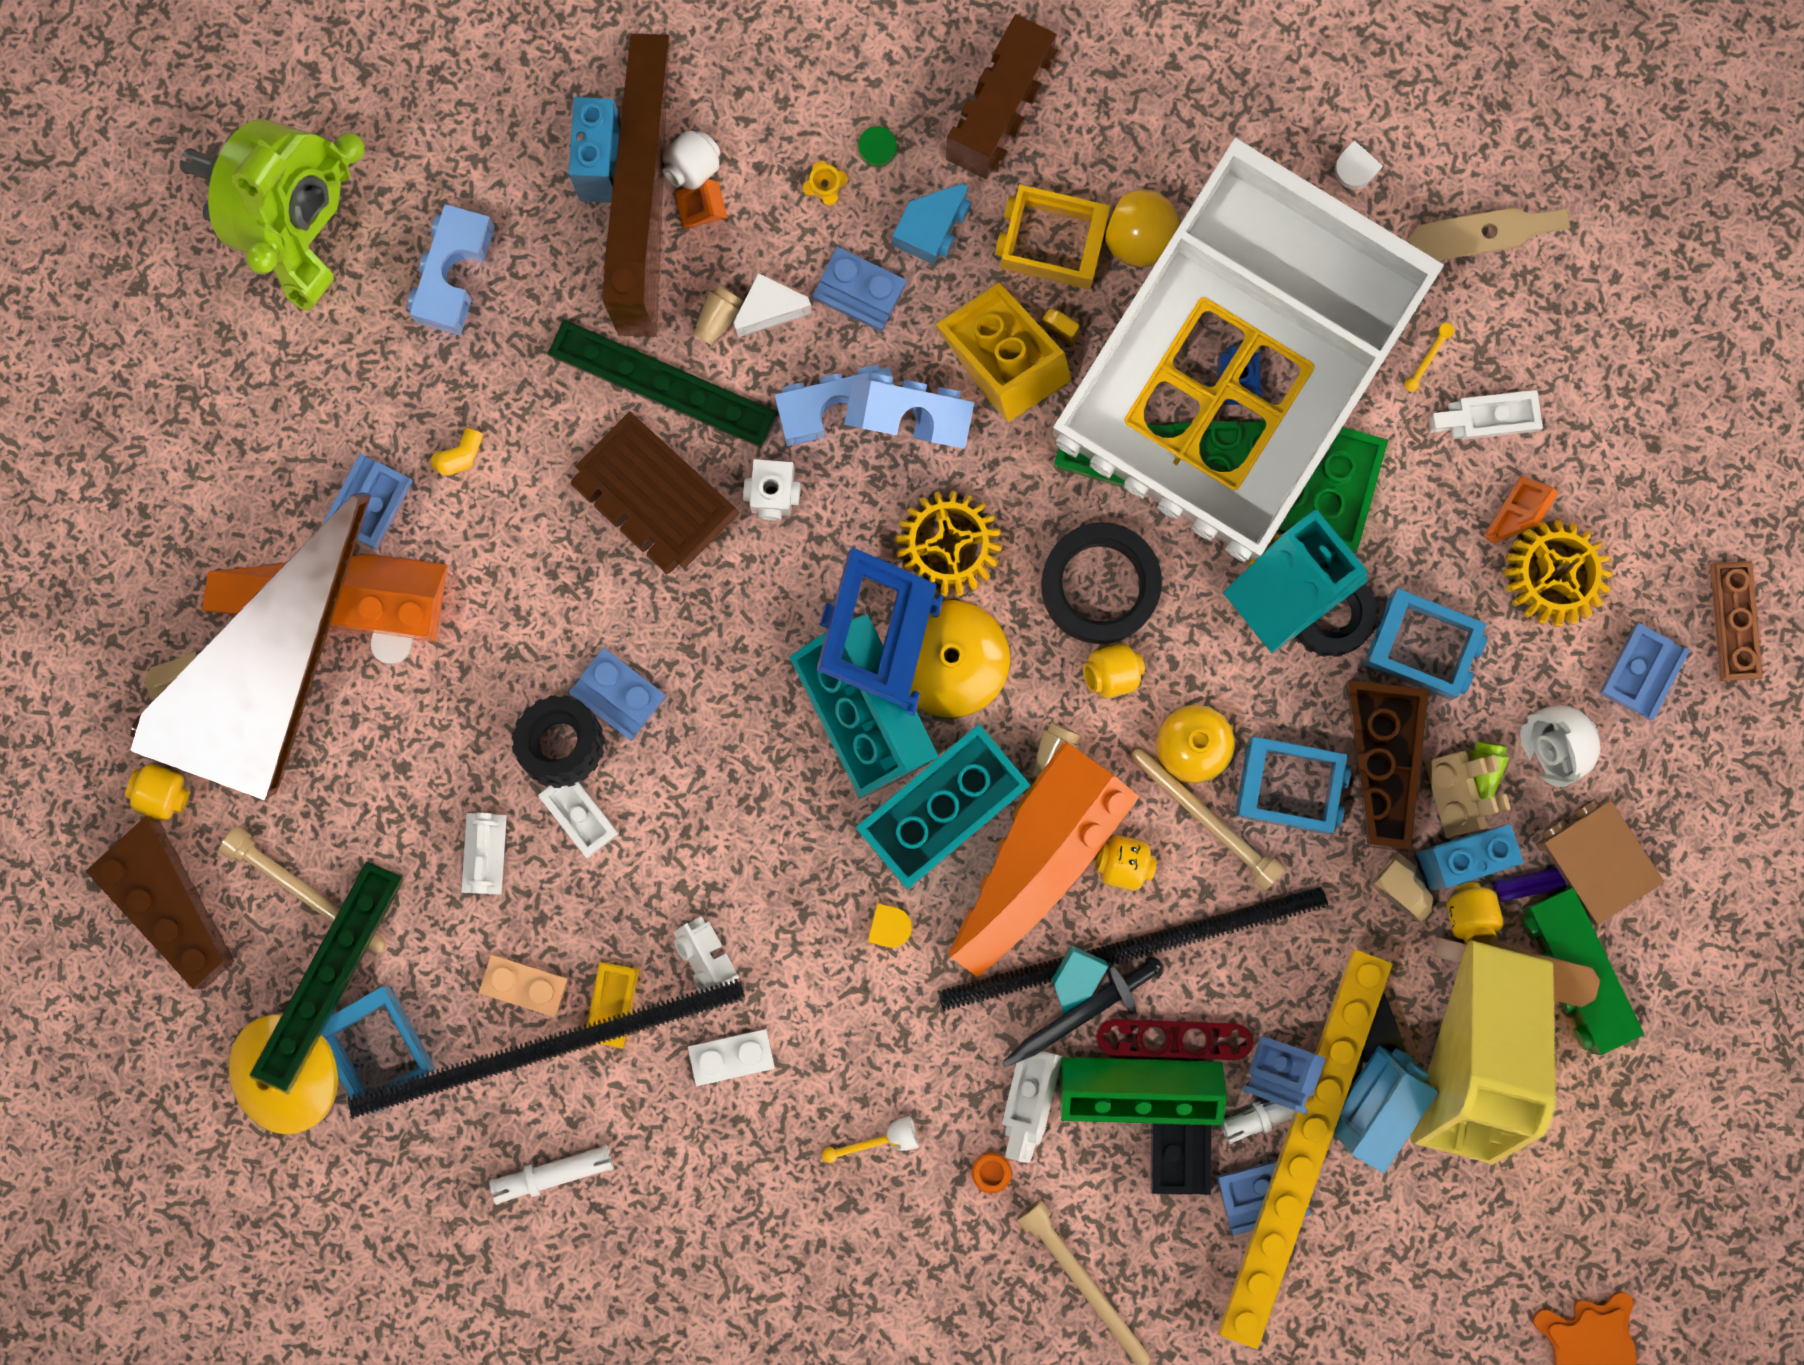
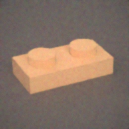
M491 955L479 993L556 1017L568 978Z

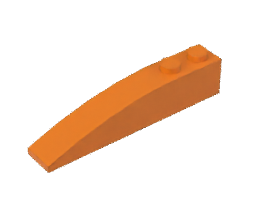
M373 554L352 556L330 628L436 642L448 565ZM286 563L209 571L202 611L237 615Z
M1064 741L1016 805L1011 816L1015 819L1006 839L1001 838L995 852L999 855L990 874L985 873L979 886L981 894L974 908L968 909L948 956L977 978L1021 940L1069 890L1093 861L1139 796L1112 773Z

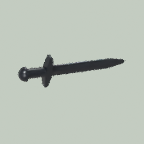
M1156 957L1145 958V964L1125 977H1122L1117 969L1108 963L1106 971L1110 981L1109 986L1025 1039L1003 1061V1065L1007 1067L1035 1056L1118 1001L1131 1014H1135L1136 1007L1131 992L1153 977L1159 979L1164 971L1162 962Z

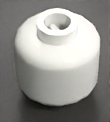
M685 131L663 151L662 161L665 166L663 174L673 186H683L687 189L695 190L719 169L718 156L720 155V150L714 140L706 133L701 131L698 133Z

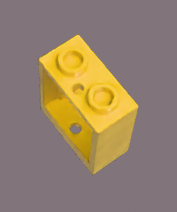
M1019 184L1017 196L1009 195L1004 213V218L1010 220L1008 233L1000 232L995 255L1002 257L1000 269L1091 289L1111 206ZM1024 207L1090 222L1079 271L1013 256Z

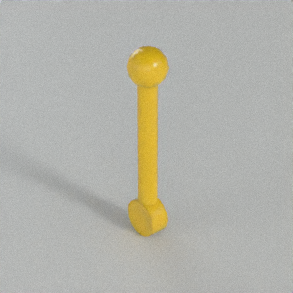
M1443 323L1439 327V336L1414 375L1407 378L1404 382V387L1408 392L1418 390L1419 380L1445 339L1450 338L1454 334L1452 324Z

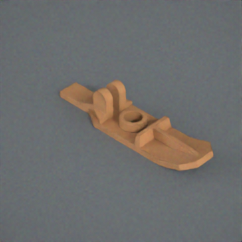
M1439 937L1434 957L1460 964L1467 944ZM1495 941L1485 943L1552 961L1555 1001L1583 1007L1596 999L1600 979L1592 967L1567 962Z

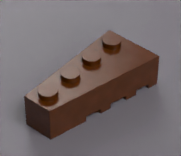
M1017 14L1014 15L993 53L991 62L994 64L992 68L986 67L978 80L974 96L977 97L976 100L973 101L968 98L961 111L957 127L953 126L947 136V161L986 180L992 170L1000 171L1008 154V151L1003 149L1009 136L1016 139L1025 121V117L1020 114L1026 102L1033 105L1041 90L1042 83L1037 80L1042 70L1050 71L1059 53V49L1054 48L1057 37L1056 33Z
M1348 680L1346 689L1367 846L1370 848L1408 852L1411 850L1429 689Z
M145 816L92 864L86 872L192 989H205L234 962V959L213 919L209 916L201 901L196 887L186 873L179 855L169 841L163 825L159 820L151 816Z

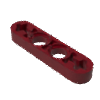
M1110 1019L1101 1023L1096 1032V1042L1099 1048L1106 1054L1113 1056L1239 1060L1246 1057L1253 1047V1037L1250 1031L1243 1025L1235 1023ZM1114 1025L1118 1026V1032L1132 1034L1130 1026L1138 1025L1135 1037L1138 1050H1130L1132 1042L1120 1041L1116 1049H1111L1110 1042L1103 1041V1034L1109 1033L1111 1026ZM1150 1027H1158L1165 1034V1043L1158 1050H1149L1143 1043V1034ZM1193 1028L1199 1029L1205 1036L1204 1046L1196 1052L1187 1050L1183 1045L1184 1034ZM1211 1028H1218L1216 1037L1226 1038L1231 1036L1232 1030H1237L1238 1037L1245 1038V1045L1238 1046L1237 1053H1231V1048L1227 1045H1216L1218 1053H1210L1213 1044Z

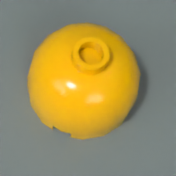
M1193 704L1180 707L1165 718L1157 731L1155 747L1158 760L1168 773L1179 781L1198 784L1211 781L1226 770L1233 759L1235 739L1232 727L1222 714L1211 707Z

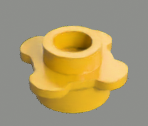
M818 161L812 166L809 180L803 183V192L808 197L816 196L822 199L823 203L827 206L835 205L838 202L837 194L841 187L845 186L848 182L847 174L843 170L837 171L835 167L828 165L824 161ZM824 180L829 182V185L826 187L821 184Z

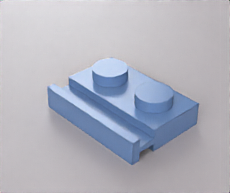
M836 247L820 279V283L812 295V299L882 332L907 284V280L844 249Z
M360 453L323 523L351 495L362 492L371 494L357 541L377 550L413 480Z
M1637 623L1633 626L1599 694L1632 712L1641 714L1649 721L1654 720L1690 650L1676 645L1674 641Z
M604 647L580 676L575 686L568 692L630 741L635 738L640 729L666 698L664 693Z
M1261 1036L1248 1072L1252 1075L1248 1086L1244 1085L1242 1091L1306 1115L1308 1109L1304 1108L1307 1097H1313L1326 1058Z
M1277 1160L1216 1176L1232 1235L1253 1230ZM1307 1208L1305 1216L1311 1215L1309 1208Z

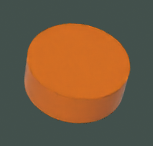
M987 1152L980 1155L974 1161L971 1175L978 1189L985 1193L995 1194L1003 1191L1009 1185L1012 1169L1004 1156L995 1152Z

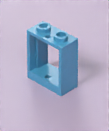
M574 97L569 177L579 201L611 203L621 122L614 99ZM580 133H583L582 141L577 139Z
M1397 588L1390 593L1363 666L1418 688L1429 689V692L1453 700L1458 698L1460 693L1465 695L1470 687L1474 673L1470 672L1469 669L1473 658L1481 656L1487 643L1488 636L1483 635L1487 623ZM1407 608L1468 632L1449 682L1388 658Z
M1251 737L1247 742L1234 817L1326 835L1333 834L1335 827H1341L1344 817L1345 805L1340 804L1339 801L1341 789H1347L1351 777V765L1346 764L1347 754ZM1266 752L1332 764L1322 821L1257 808Z
M1511 824L1489 828L1414 853L1421 874L1424 875L1425 885L1428 890L1449 888L1524 864Z
M382 986L333 1014L322 1032L323 1037L330 1045L334 1054L338 1076L351 1099H353V1094H355V1098L358 1097V1093L362 1096L363 1091L367 1095V1089L340 1043L337 1034L386 1007L419 1066L393 1081L395 1086H397V1081L401 1085L402 1079L407 1083V1078H409L411 1082L412 1076L417 1080V1075H419V1078H422L423 1073L427 1077V1072L431 1073L432 1070H436L390 986Z
M1379 1045L1349 1089L1334 1135L1352 1156L1385 1174L1439 1092L1428 1081L1431 1075L1415 1064L1417 1061L1412 1056L1397 1047L1393 1052H1390Z

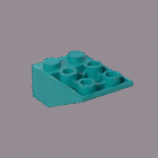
M1315 509L1274 542L1223 591V594L1270 653L1273 654L1368 582L1367 569L1320 512Z

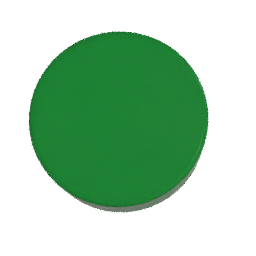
M881 126L868 128L859 138V155L869 166L883 167L893 161L897 152V141L894 134Z

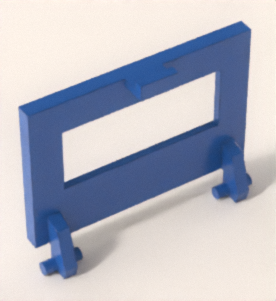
M852 547L848 551L836 599L832 604L826 603L823 608L819 625L827 628L816 670L890 701L907 711L908 715L914 716L920 693L913 691L911 696L909 694L929 613H932L933 617H939L944 598L942 594H936V598H933L937 584ZM863 576L897 591L876 674L841 659Z

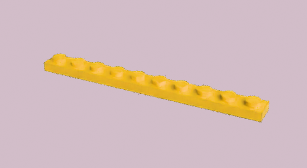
M1351 949L1315 1052L1316 1055L1326 1058L1313 1097H1307L1304 1108L1308 1109L1307 1114L1305 1115L1297 1111L1293 1114L1217 1331L1219 1336L1257 1350L1259 1348L1393 965L1391 962Z

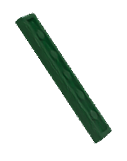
M564 319L547 353L553 359L761 449L777 416V411Z
M366 861L249 1075L251 1079L289 1095L403 883L401 876Z

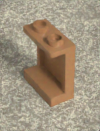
M1593 799L1574 811L1578 818L1565 825L1560 820L1542 831L1541 833L1545 839L1537 843L1536 846L1540 851H1545L1569 888L1574 887L1591 924L1599 925L1665 881L1612 800L1598 804L1596 799Z

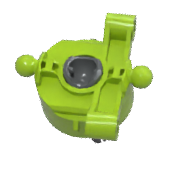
M257 119L244 124L234 133H231L218 155L210 156L195 149H186L182 156L192 159V162L180 160V169L185 174H191L208 180L210 184L208 200L204 203L202 213L204 219L211 222L214 232L220 241L232 249L245 252L246 263L255 273L268 274L274 270L285 297L296 307L302 310H311L332 284L334 276L330 269L313 253L309 245L337 210L341 181L345 182L351 177L348 166L361 160L365 153L363 140L354 133H343L333 143L309 132L270 120Z

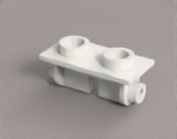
M467 813L461 893L502 895L507 815Z
M702 916L690 923H686L673 932L676 937L674 941L675 948L679 956L684 961L688 960L695 972L693 976L694 983L700 993L701 989L706 992V987L709 991L710 986L715 990L716 984L719 988L720 983L725 987L726 981L730 985V980L735 983V979L740 978L726 953L716 959L712 958L710 953L722 947L710 922L705 923Z

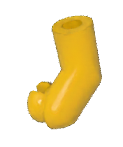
M465 428L458 447L443 452L437 451L432 455L430 462L433 470L441 475H453L469 469L474 463L483 434L476 430Z

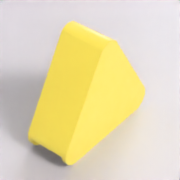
M1473 940L1468 942L1427 1071L1431 1075L1428 1081L1439 1093L1411 1133L1412 1144L1493 1165L1545 1135L1553 1116L1556 1099L1552 961Z

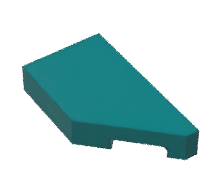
M1072 945L1052 978L1063 1014H1066L1092 996L1108 968L1105 960Z

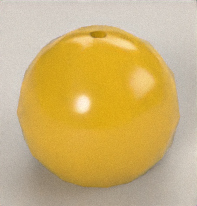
M1138 189L1127 192L1119 200L1111 216L1105 242L1112 254L1126 265L1139 268L1154 266L1180 226L1179 214L1170 200L1157 191Z

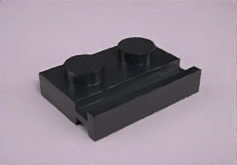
M1151 1123L1150 1192L1152 1194L1211 1195V1125Z

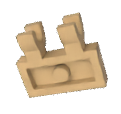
M1465 750L1424 762L1446 838L1488 828L1485 816L1511 809L1507 794L1480 800L1474 777L1499 771L1495 755L1469 761Z

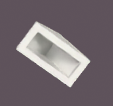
M758 274L734 320L737 336L739 338L812 314L811 304L808 297Z

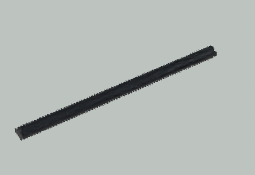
M1317 887L1314 890L1302 891V893L1299 892L1295 895L1292 894L1259 903V905L1255 904L1247 908L1244 907L1235 911L1211 916V918L1207 917L1206 919L1192 921V923L1189 922L1171 927L1168 930H1159L1158 932L1149 933V935L1144 934V936L1127 939L1125 942L1111 943L1110 945L1101 946V948L1097 947L1096 950L1095 948L1091 949V951L1086 950V952L1114 966V961L1116 964H1119V960L1121 963H1123L1124 959L1128 962L1129 957L1131 961L1133 956L1138 959V955L1143 958V953L1147 957L1148 952L1150 955H1152V951L1157 954V950L1161 953L1162 948L1167 951V947L1172 950L1171 946L1176 949V944L1181 947V943L1186 946V942L1191 945V940L1195 944V939L1200 942V938L1205 941V937H1207L1209 940L1210 935L1215 938V934L1220 937V932L1222 936H1224V931L1229 934V930L1234 933V929L1239 932V927L1241 930H1244L1243 926L1248 929V925L1253 928V923L1256 927L1258 922L1263 925V921L1265 924H1268V919L1272 923V918L1277 921V917L1282 920V916H1284L1286 919V914L1292 917L1291 913L1296 916V912L1301 915V910L1304 914L1306 909L1308 912H1311L1310 908L1316 911V906L1318 909H1320V905L1325 908V904L1328 906V901L1323 889ZM1064 957L1058 958V961L1053 959V962L1049 960L1048 963L1034 964V968L1031 965L1029 969L1024 967V970L1020 968L1019 971L1018 969L1014 970V972L1010 971V974L1008 972H1005V975L1001 973L1000 976L995 975V978L990 976V979L987 977L986 981L981 979V982L976 980V983L972 981L971 984H962L961 987L957 985V989L954 986L952 990L947 988V991L945 989L942 992L938 991L943 1012L946 1011V1008L949 1011L950 1006L952 1009H955V1005L959 1008L960 1003L962 1006H965V1002L967 1005H970V1001L974 1004L975 1000L978 1003L979 998L981 1001H984V997L988 1000L989 995L993 999L994 994L996 997H999V993L1003 996V992L1007 995L1008 990L1010 993H1013V989L1015 992L1018 991V988L1022 991L1023 986L1025 990L1027 985L1032 988V984L1037 987V982L1039 985H1042V981L1044 984H1047V980L1051 983V979Z
M735 979V983L730 980V985L726 981L725 987L720 983V988L716 984L715 990L712 986H710V991L706 987V992L701 989V994L696 990V995L691 992V997L686 993V998L681 995V1000L676 996V1001L671 998L672 1003H670L667 999V1004L662 1001V1006L657 1002V1007H655L653 1003L652 1009L647 1005V1010H645L643 1006L642 1012L639 1008H637V1013L633 1009L632 1015L629 1011L628 1016L623 1013L622 1018L620 1014H618V1019L614 1015L613 1020L608 1017V1022L604 1018L603 1023L598 1020V1025L594 1021L593 1026L588 1023L589 1028L584 1024V1029H581V1026H579V1031L574 1027V1032L569 1029V1034L564 1030V1035L559 1032V1037L554 1033V1038L549 1035V1040L544 1036V1041L540 1038L538 1043L535 1039V1044L530 1041V1046L525 1042V1047H523L521 1043L520 1049L515 1045V1050H513L511 1046L510 1052L505 1048V1053H503L501 1049L500 1055L495 1051V1056H493L491 1052L490 1058L486 1054V1059H483L481 1055L480 1061L478 1057H476V1062L471 1058L470 1064L468 1060H466V1065L462 1061L460 1067L458 1063H456V1068L452 1064L450 1070L448 1066H446V1071H444L443 1067L441 1072L436 1069V1074L432 1070L431 1075L427 1072V1077L422 1073V1078H419V1075H417V1080L412 1076L411 1082L409 1078H407V1083L402 1079L401 1085L399 1081H397V1086L392 1082L391 1088L389 1084H387V1089L382 1085L381 1091L377 1087V1092L372 1088V1093L368 1090L367 1095H365L363 1091L362 1096L358 1093L357 1098L353 1094V1099H350V1096L347 1098L350 1115L354 1119L355 1116H364V1113L369 1114V1111L374 1113V1110L379 1111V1108L384 1110V1107L388 1109L389 1106L394 1107V1104H404V1101H414V1098H424V1095L429 1096V1094L434 1095V1092H443V1089H453V1086L457 1088L458 1085L463 1086V1083L467 1085L468 1082L473 1083V1080L477 1082L478 1079L483 1080V1077L487 1079L488 1076L493 1077V1074L497 1076L498 1073L503 1074V1071H512L513 1068L516 1070L517 1067L522 1068L523 1065L526 1067L527 1064L532 1065L533 1062L536 1064L537 1061L542 1062V1060L546 1061L547 1058H556L557 1055H566V1052L571 1053L572 1050L576 1052V1049L581 1050L582 1047L586 1049V1046L591 1047L592 1044L596 1046V1043L601 1044V1042L605 1043L606 1040H615V1037H625V1034L630 1035L631 1032L635 1034V1031L640 1032L641 1029L645 1031V1028H655V1025H664L665 1022L669 1023L670 1020L674 1022L675 1019L678 1021L680 1017L684 1019L685 1016L688 1018L689 1015L694 1016L695 1013L698 1015L699 1012H708L709 1008L713 1010L714 1007L718 1009L719 1005L723 1007L724 1004L728 1006V1003L733 1004L734 1001L738 1003V1000L743 1001V997L746 1000L741 980L738 982Z

